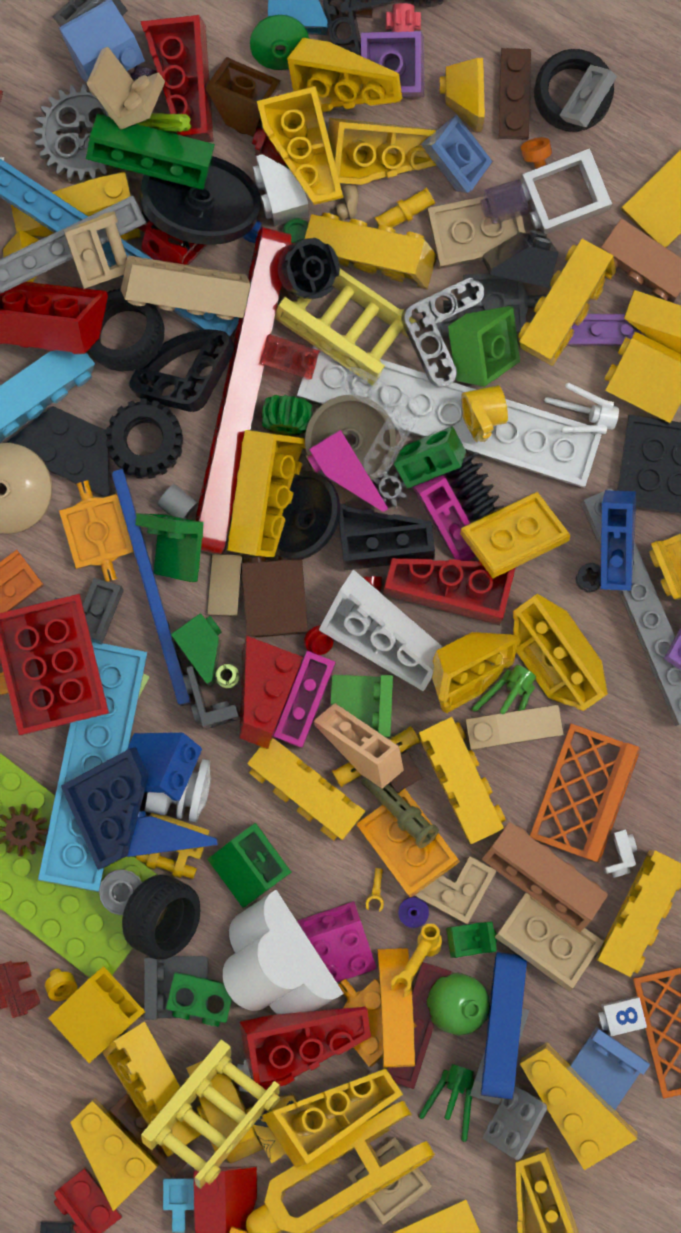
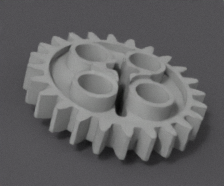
M85 84L82 85L81 92H76L74 86L71 85L70 94L68 95L60 89L59 95L61 99L57 101L50 96L51 108L41 107L42 112L46 116L36 117L37 123L42 128L34 129V133L42 138L35 141L37 148H45L39 153L41 159L49 158L46 163L49 169L58 165L56 169L58 176L67 171L69 181H72L75 174L79 176L81 183L84 182L86 175L89 174L91 179L97 178V172H101L103 176H108L106 168L109 165L86 160L89 136L94 125L91 123V118L98 113L108 116L106 109L92 93L88 92ZM66 113H74L76 115V120L71 124L61 122V118ZM83 128H86L88 133L85 134L84 139H80L78 134L81 133ZM57 131L67 132L62 135H57ZM66 142H72L76 145L74 151L69 154H64L60 151L61 146ZM109 166L114 170L118 169L117 167Z

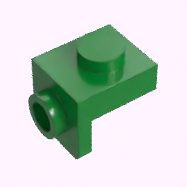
M492 921L446 928L450 958L497 951V939L495 938L497 933Z

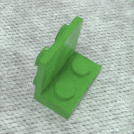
M333 675L331 706L336 703L384 737L390 738L393 675H381V677Z

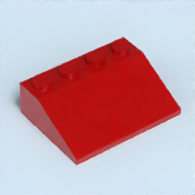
M80 594L0 613V660L20 736L109 713Z

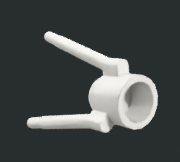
M571 383L565 385L567 389L598 405H593L589 408L549 397L544 399L545 403L589 414V422L594 423L591 426L562 427L561 431L563 433L597 432L606 434L607 429L613 430L618 421L619 408L614 406V402L604 400Z

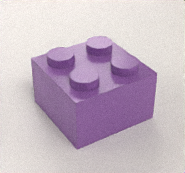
M422 32L361 33V56L399 73L402 98L424 97V36Z

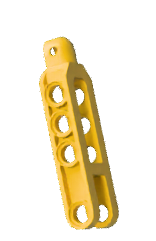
M398 1102L364 1122L308 1164L297 1168L293 1166L270 1180L264 1201L265 1204L249 1214L246 1220L247 1232L282 1233L283 1231H288L291 1233H313L431 1160L435 1153L428 1141L414 1146L385 1165L381 1164L370 1144L389 1132V1127L406 1116H412L405 1102ZM355 1149L369 1175L299 1218L290 1216L282 1202L283 1196L286 1195L285 1191L301 1181H309L312 1179L311 1175L329 1164L335 1165L338 1163L337 1159Z

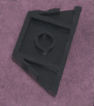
M52 406L6 442L19 444L34 451L44 461L49 472L75 484L82 482L84 488L83 481L89 480L91 491L103 497L110 495L106 430Z

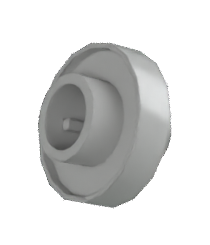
M116 870L108 874L101 882L99 889L100 900L103 906L111 913L123 915L129 897L142 883L140 877L128 870Z

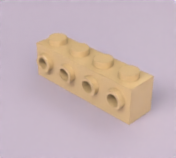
M128 256L121 292L124 299L128 300V303L136 306H145L146 303L157 304V307L163 310L173 311L176 307L187 309V312L194 315H204L205 312L214 313L222 319L233 320L234 317H244L251 283L246 274Z

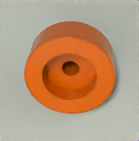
M544 137L530 139L520 147L523 160L533 162L536 169L545 166V159L552 154L550 140Z

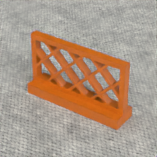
M571 723L530 837L600 864L639 757L640 747ZM575 732L587 736L592 747L575 754L571 745ZM592 738L602 741V743L595 745ZM608 744L619 747L620 750L616 760L604 765L597 749ZM570 749L572 757L566 759L567 753ZM594 751L601 767L585 774L578 758ZM575 760L582 776L565 783L561 774L562 767ZM613 766L611 775L609 776L607 768ZM604 771L608 780L605 789L594 793L587 778ZM559 778L562 785L555 788ZM584 779L591 795L574 802L568 786ZM564 789L571 805L555 812L550 802L551 797L554 793ZM603 794V797L599 805L596 797ZM593 799L598 809L596 816L583 822L576 806ZM549 806L551 814L545 816L547 808ZM573 808L580 824L564 831L557 815ZM554 817L561 833L551 838L539 835L542 822ZM593 823L590 832H588L586 825ZM583 828L587 837L584 849L580 850L572 847L566 835ZM563 837L566 844L555 840Z
M681 967L633 978L647 1025L645 1029L663 1099L681 1095V1088L668 1090L665 1080L671 1068L681 1074V1068L674 1065L681 1052V1043L666 1034L674 1019L681 1023V1018L677 1016L681 1010V1003L675 1013L659 1005L667 989L681 997V992L669 986L675 975L681 974ZM670 977L667 984L660 979ZM655 981L664 987L656 1002L644 995L641 983ZM646 1002L653 1005L650 1012H648ZM656 1008L672 1017L663 1032L651 1024L650 1017ZM654 1032L660 1035V1038L658 1039L657 1043L655 1040ZM663 1038L679 1047L671 1062L659 1055L658 1046ZM661 1062L668 1065L665 1072H663Z

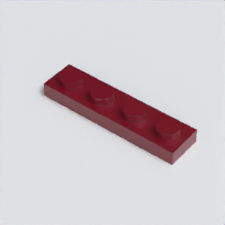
M422 962L412 991L413 1021L417 1025L414 1028L415 1066L388 1067L387 1071L396 1084L412 1089L415 1088L434 1028V1024L430 1019V1008L427 1007L428 995L438 979L451 975L452 971L425 962Z

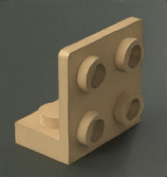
M105 47L98 56L87 81V86L92 95L106 109L108 116L115 121L120 129H124L150 118L165 80L158 72L148 77L145 75L134 81L110 48Z

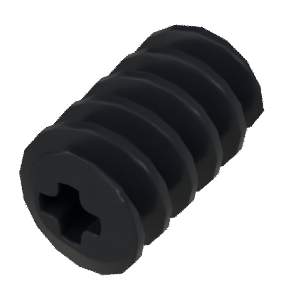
M477 453L465 457L460 468L445 473L446 478L456 477L450 485L451 488H462L456 494L457 499H467L463 503L462 509H472V512L467 516L469 521L479 520L504 508V505L494 506V503L500 498L499 495L489 496L488 494L494 485H483L482 483L488 477V474L477 473L483 464L472 463V460L478 455Z

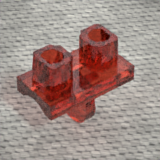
M268 334L259 364L312 380L320 351Z
M9 961L0 964V1009L7 1008L9 1005L12 1018L26 1015L28 1010L40 1004L36 989L21 993L18 981L31 977V970L27 961L16 963Z

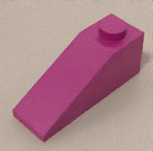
M341 430L309 448L312 455L307 458L316 473L322 470L325 476L382 512L388 510V507Z
M444 475L413 486L412 488L454 559L469 561L476 557L460 535L461 528L469 525L470 522Z

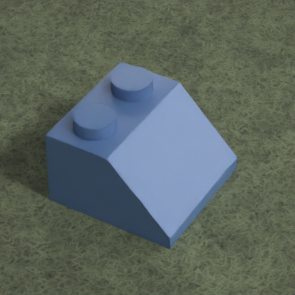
M112 0L101 3L59 27L78 73L86 83L101 50L105 47L110 48L126 71L145 61L134 34Z

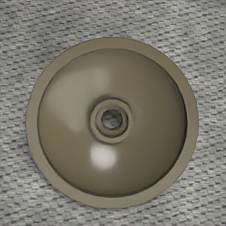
M342 395L328 400L314 412L305 434V447L308 456L312 455L309 450L310 447L341 430L344 436L347 434L355 436L356 440L351 445V448L371 481L386 470L395 453L396 432L390 416L378 403L359 395ZM322 470L318 472L320 475L326 477L329 481L336 483L335 481L325 476Z

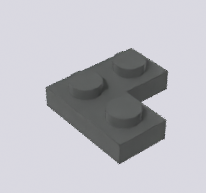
M93 578L83 603L91 641L102 645L124 590L120 585Z

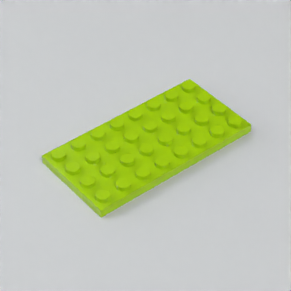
M0 753V816L4 814L11 819L12 816L9 808L12 806L17 809L20 815L21 805L26 804L28 806L27 816L32 809H39L35 820L41 817H46L47 819L46 823L39 825V829H49L55 794ZM0 819V826L6 827L7 823ZM22 822L18 824L19 829L15 833L17 837L23 836V839L27 837L26 832L30 827L28 824L22 825ZM0 832V837L6 836V832ZM39 834L38 838L44 840L46 844L47 835ZM10 841L0 844V909L89 978L103 966L113 976L133 950L123 935V915L114 914L107 910L100 900L99 892L39 881L45 845L42 847L34 842L33 845L36 853L33 855L29 853L25 846L24 856L19 857L17 854L18 845L14 851L8 853L6 848ZM135 856L125 857L104 868L101 882L108 874L116 870L132 871L140 877L142 882L158 874L137 860Z

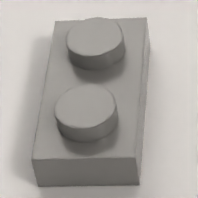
M590 65L559 116L568 123L587 127L617 76L609 69Z

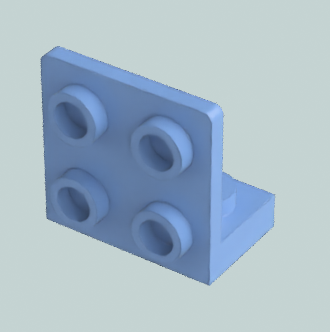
M596 1027L570 1066L616 1110L640 1073L644 1075L650 1064Z

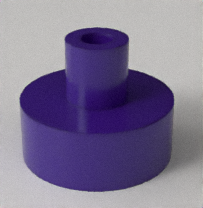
M407 898L399 906V919L407 927H420L428 919V906L420 898ZM416 910V915H411V911Z

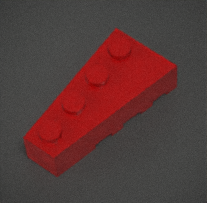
M200 15L140 21L157 72L165 80L163 91L170 114H187L191 118L189 122L191 128L188 131H176L177 135L204 142H213L211 97L206 90L210 80L206 25Z
M392 558L383 595L500 626L516 568L492 578L480 560L460 561L458 559H449L448 561H436L432 559Z

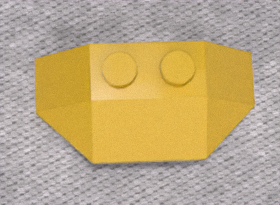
M536 594L513 611V635L519 637L516 652L528 670L536 676L535 680L549 699L584 711L608 694L602 660L566 610Z
M471 632L438 649L433 657L432 679L441 710L449 713L483 694L499 678L504 668L508 669L514 664L519 637L512 634Z

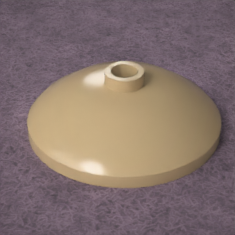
M0 443V484L3 483L7 488L4 495L0 494V533L12 534L31 528L44 516L52 498V480L46 464L34 451L15 443Z

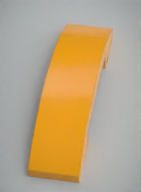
M408 948L377 949L382 1017L383 1067L415 1066L412 987L407 997H404V990L407 986L403 983L397 984L395 989L391 991L392 979L396 975H400L409 962Z

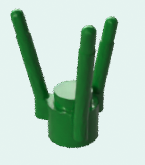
M451 1064L449 1071L444 1069L440 1081L425 1103L419 1118L424 1119L448 1082L446 1088L452 1090L444 1118L449 1120L458 1094H464L466 1088L461 1140L466 1142L472 1102L470 1093L475 1081L472 1079L474 1071L455 1064Z

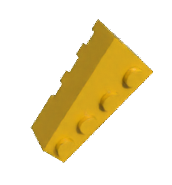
M322 213L321 216L311 214L304 239L317 238L324 244H329L338 257L339 265L347 267L349 262H353V266L363 272L374 274L377 270H381V273L391 277V280L403 283L406 277L415 280L418 283L417 287L428 290L437 255L426 240H424V236L414 232H407L406 235L395 233V229L379 225L378 229L367 227V223L357 219H350V222L340 221L338 216L330 213Z
M583 238L578 246L573 244L565 258L567 264L562 272L558 270L554 274L550 282L552 289L547 297L542 296L534 309L535 317L531 323L526 322L518 336L521 339L519 342L522 350L551 366L555 364L573 337L575 330L571 329L574 324L579 326L587 316L590 304H588L590 299L598 300L602 294L606 280L605 277L611 280L616 273L614 256Z
M245 430L240 467L237 474L238 481L233 502L231 528L228 534V551L254 556H275L285 523L282 513L284 508L291 504L294 494L290 491L294 474L299 475L303 463L298 461L302 449H306L305 438Z
M450 717L419 732L417 736L469 844L471 845L504 829L502 822L506 821L499 804L495 806L492 804L489 797L493 793L486 777L480 778L476 767L480 766L473 750H467L463 739L466 738V735L459 721L455 723L453 718Z
M272 738L268 749L260 747L247 763L252 767L248 772L262 784L265 780H268L275 786V789L272 791L285 803L289 799L293 800L299 805L296 811L309 822L315 818L323 824L320 831L333 841L337 837L343 840L365 813L364 809L352 802L344 793L327 782L320 774L307 766L274 738Z
M656 850L648 851L595 960L631 977L633 972L639 973L646 958L642 955L647 945L652 946L659 932L656 928L661 918L665 919L673 904L671 899L675 892L681 888L680 862Z
M144 1021L114 1040L102 1053L149 1126L181 1087ZM177 1120L170 1128L172 1135L185 1145H188L202 1135L184 1120L182 1122ZM164 1144L161 1146L168 1157L174 1154Z
M548 1042L521 1057L520 1065L542 1102L547 1105L548 1112L584 1170L637 1140L638 1132Z
M383 1069L261 1116L295 1168L311 1162L402 1096L403 1093L387 1069Z

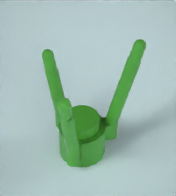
M516 665L513 671L507 669L502 678L472 707V711H478L507 682L506 688L511 692L500 709V713L505 714L516 695L522 696V694L523 697L518 711L525 710L529 697L535 689V686L532 684L536 676L520 665Z

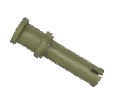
M366 777L362 778L361 784L397 819L398 827L402 831L406 830L416 840L415 844L418 848L427 846L435 839L439 832L438 827L430 825L421 815L422 812L418 807H410L389 784L382 789Z

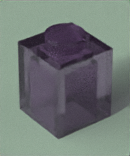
M520 179L485 189L484 199L480 200L483 214L485 217L490 216L492 224L526 215L529 208Z

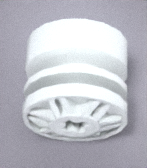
M202 759L199 772L193 770L180 801H174L164 793L148 792L145 811L166 816L171 803L177 804V818L182 819L187 806L191 807L189 821L197 823L208 798L211 784V761Z

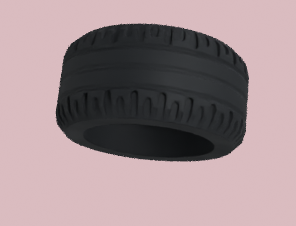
M582 49L563 50L552 55L540 68L534 87L535 104L541 116L553 127L568 132L584 131L598 124L607 114L614 96V83L587 127L568 123L559 115L563 109L553 102L549 94L550 80L560 71L579 69L586 72L590 65L609 69L606 63L594 53Z
M120 288L113 289V291L107 292L108 298L100 337L89 350L93 357L108 369L121 372L138 370L151 362L158 354V351L161 350L165 336L163 319L154 304L146 303L145 306L130 304L128 300L124 299ZM124 311H135L146 316L145 332L141 339L131 347L115 350L101 344L103 327L114 315Z
M160 874L148 878L134 890L126 903L122 918L125 940L132 948L153 959L164 960L176 955L188 945L197 930L201 912L198 894L191 886L169 875ZM167 906L163 920L155 929L160 914Z

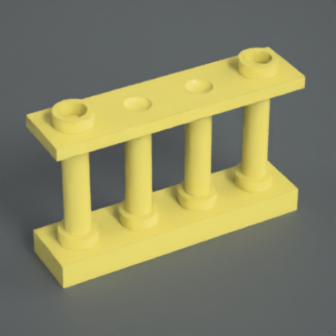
M340 269L339 277H335V282L332 285L340 293L321 318H315L305 309L312 299L298 297L296 301H291L285 297L281 301L274 319L372 386L380 378L385 367L380 359L399 333L409 338L401 321L404 309L397 308L342 269ZM352 299L364 307L365 310L347 334L340 335L331 329L330 325L348 301ZM377 316L389 324L390 327L372 351L366 353L356 346L355 342L372 319ZM413 317L409 318V321L411 323L418 322L415 319H413Z
M222 1039L141 1134L142 1143L149 1149L153 1150L157 1144L160 1146L164 1144L199 1173L195 1176V1184L200 1189L206 1182L210 1185L217 1178L221 1171L219 1166L264 1111H272L280 1100L278 1096L279 1084L274 1081L265 1090L231 1063V1046ZM217 1072L219 1074H226L258 1099L248 1114L212 1087V1082L210 1081ZM197 1096L200 1098L204 1096L238 1123V1126L228 1138L192 1111L191 1103ZM177 1120L180 1122L184 1120L219 1148L208 1162L172 1135L170 1128Z

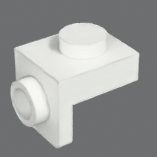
M626 830L612 833L620 863L603 867L605 874L612 872L613 878L631 873L629 867L636 865L633 855L634 852H637L636 842L633 834L627 835Z

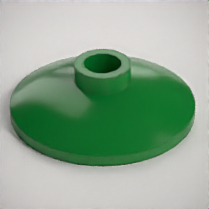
M288 15L269 16L261 20L254 27L250 36V50L255 60L262 66L272 70L289 69L288 56L302 38H309L305 26L296 18ZM278 45L285 46L282 50L275 49Z

